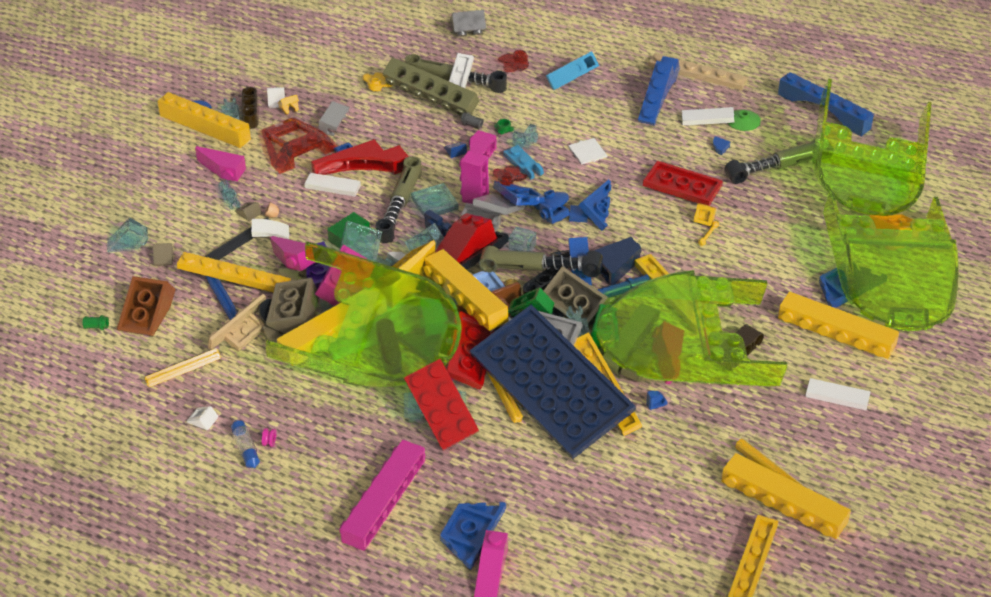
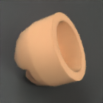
M270 202L264 215L269 218H275L279 214V208Z

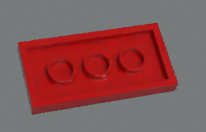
M657 160L643 180V186L698 204L710 206L723 186V180Z
M461 311L456 316L445 368L452 379L480 390L484 385L486 370L471 356L470 350L494 333V329L487 330L473 316Z
M441 359L404 377L443 451L479 432L474 419Z

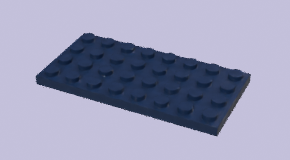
M532 305L470 350L471 356L572 459L576 458L636 410V406Z

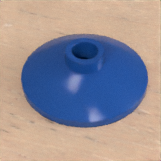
M548 190L543 195L545 197L544 203L551 206L552 209L564 205L569 200V195L566 192ZM539 205L534 206L535 209L540 210Z

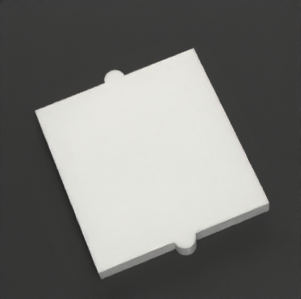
M595 138L585 141L581 140L578 143L568 145L581 165L592 161L596 162V160L607 157V154Z

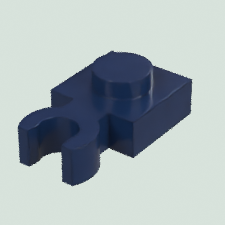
M430 209L424 213L427 229L441 233L445 237L452 225L448 222H443V217Z

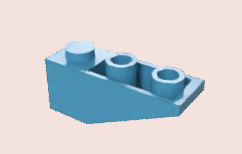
M591 51L546 75V78L552 89L555 90L597 68L599 64Z

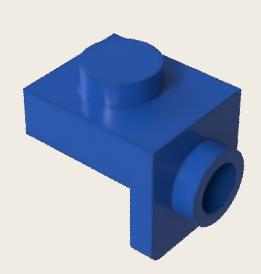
M544 202L539 203L540 216L551 224L562 221L570 215L569 209L563 205L552 209L551 206Z

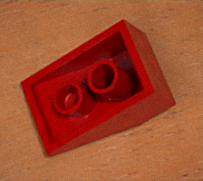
M470 213L463 214L460 219L453 223L435 253L444 249L458 263L464 261L497 239L491 219L471 215Z

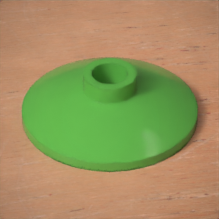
M739 109L734 111V122L728 123V125L736 130L750 131L760 125L761 119L753 111Z

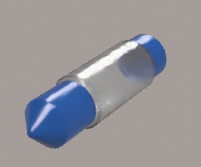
M234 420L231 430L246 467L256 468L260 463V459L250 432L243 421Z

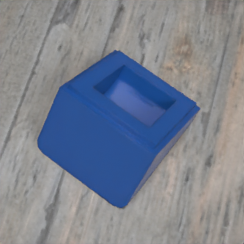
M463 142L444 146V149L451 158L467 153V145Z

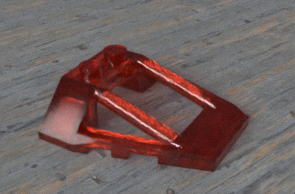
M289 118L261 130L271 165L279 174L294 169V158L316 148H319L327 155L334 152V148L339 146L323 131L296 118ZM298 129L306 133V135L289 142L279 138ZM271 141L282 147L278 154Z

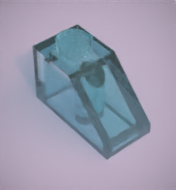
M129 217L108 239L107 252L138 250L148 241V227Z

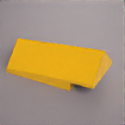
M434 240L412 249L377 278L381 285L376 289L386 297L388 307L393 309L425 275L424 258L435 253L436 243Z

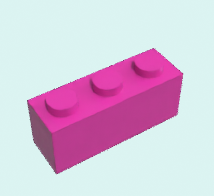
M468 151L464 157H461L459 167H461L460 195H462V202L473 204L474 198L489 194L488 156Z

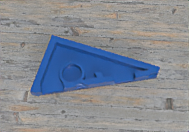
M609 179L578 205L582 212L601 231L608 225L605 223V220L609 215L608 208L610 205L608 193L611 191V181Z

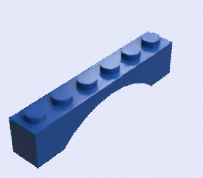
M789 72L780 79L778 95L792 102L809 101L821 105L834 114L847 130L861 137L872 128L874 113L794 73Z

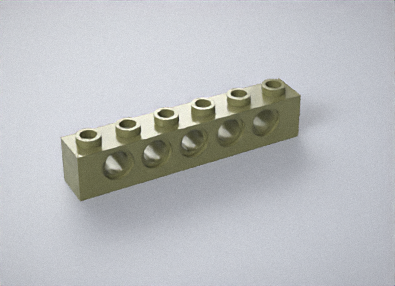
M393 57L382 73L388 84L392 86L397 85L405 92L411 91L419 98H427L433 104H441L443 108L447 110L452 109L460 116L464 112L472 114L480 101L475 92Z

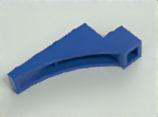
M662 56L661 61H656L638 122L655 126L666 95L677 80L680 70L679 59Z

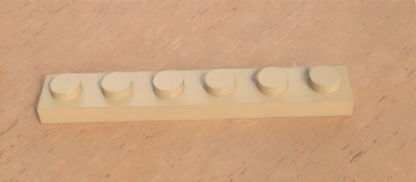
M655 53L649 61V67L654 68L656 61H661L664 55ZM679 60L680 70L678 74L738 90H743L748 80L747 76Z

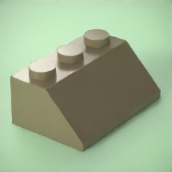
M563 266L544 289V292L555 303L554 308L570 319L582 322L584 329L594 324L600 304L611 306L607 296Z
M312 278L276 283L266 320L268 327L286 334L314 318L319 297L315 295L317 288Z

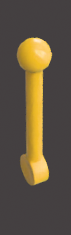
M717 221L712 222V227L703 238L698 240L700 246L706 244V239L719 226Z

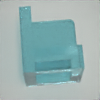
M515 227L509 237V251L532 252L536 246V232Z

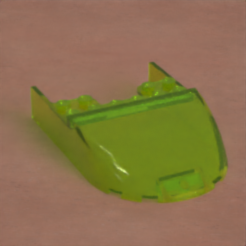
M828 78L821 95L815 145L812 152V166L818 182L834 199L859 213L888 216L907 210L919 199L924 188L932 102H927L920 117L917 142L892 137L887 140L885 149L851 141L852 132L848 127L826 122L832 79Z
M829 191L823 215L841 286L848 301L861 309L860 313L872 321L877 319L884 322L885 326L906 331L927 330L933 328L938 323L943 324L947 321L956 305L959 262L956 240L951 238L938 197H933L927 219L918 218L912 220L910 223L911 230L876 229L874 221L866 215L840 214L834 191Z
M306 241L305 256L307 260L341 270L334 290V297L338 302L349 305L339 335L337 338L328 335L319 336L315 340L310 353L269 340L265 343L266 355L269 358L341 379L346 384L365 387H394L406 385L404 377L438 359H441L444 366H446L453 358L459 346L462 328L458 308L454 300L433 280Z
M694 270L671 273L643 282L610 301L602 309L598 317L597 337L604 352L607 351L613 357L612 360L624 369L628 367L636 371V375L664 381L780 386L788 367L787 362L748 359L743 338L736 333H725L721 327L717 306L728 307L733 303L760 305L768 285L767 280L695 276Z

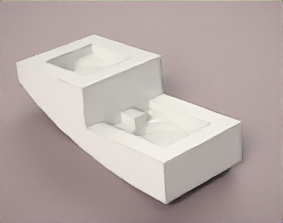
M252 219V237L276 236L289 239V225L273 220Z

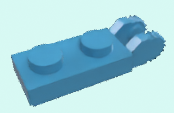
M519 145L503 151L504 156L529 179L535 178L532 170L540 176L544 174L542 166L533 160Z

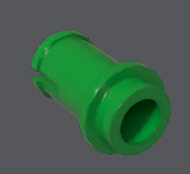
M104 315L100 317L85 316L83 318L84 329L100 328V330H104L109 327V318Z

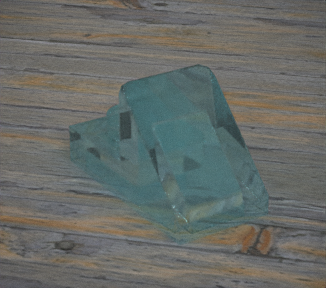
M434 223L405 241V244L411 251L432 240L437 245L444 237Z

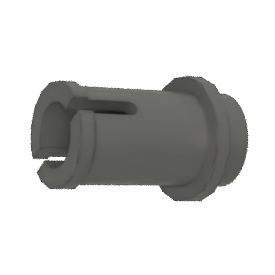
M464 112L461 122L464 125L468 124L480 129L483 126L484 119L473 116L470 112Z

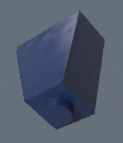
M632 237L594 250L603 256L600 274L610 286L616 284L635 266V260L640 258V253L642 252L640 244L636 243Z

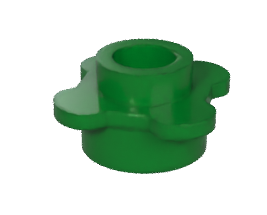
M500 119L494 125L499 134L514 131V127L511 126V121L508 119Z

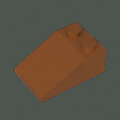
M132 276L116 330L154 336L171 307L176 289L168 281Z

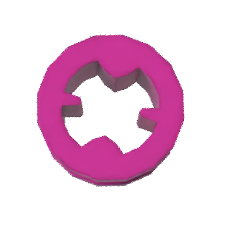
M264 428L262 446L269 444L270 447H274L277 437L276 429L269 430Z

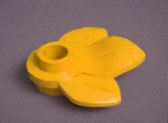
M376 72L374 75H363V80L367 82L368 88L372 91H381L382 87H392V85L385 81L383 72Z

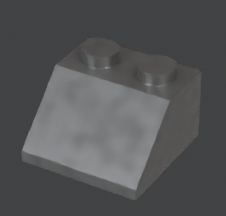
M484 10L452 13L450 17L453 35L457 34L458 37L467 36V33L481 35L486 30Z

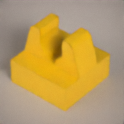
M297 94L283 98L278 102L279 108L286 115L289 114V106L294 109V112L298 111L299 100Z
M701 203L697 204L693 222L712 226L717 208Z

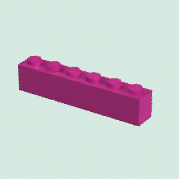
M403 439L398 446L394 447L390 458L383 463L379 474L373 477L368 490L362 493L361 500L357 506H353L348 519L340 525L339 533H341L342 543L363 551L366 550L425 462V447Z

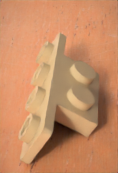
M262 294L259 298L255 297L248 307L240 309L232 320L229 319L223 324L220 330L212 332L208 338V349H214L225 340L239 352L263 332L262 326H266V324L258 319L255 314L258 312L260 304L266 300V296Z

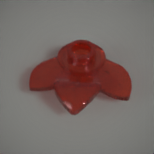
M516 50L513 54H504L498 58L499 62L505 64L504 71L515 72L517 69L525 70L529 66L528 55L524 50Z
M513 165L506 166L504 169L496 168L493 170V176L497 177L498 181L506 186H510L514 181H523L527 178L526 174L520 173L519 167Z

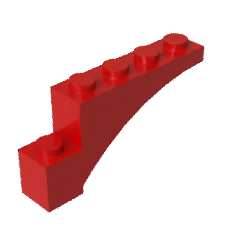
M373 139L311 161L312 173L327 175L350 170H377L391 172L395 175L402 172L404 160L409 156L400 145L383 150L376 140Z

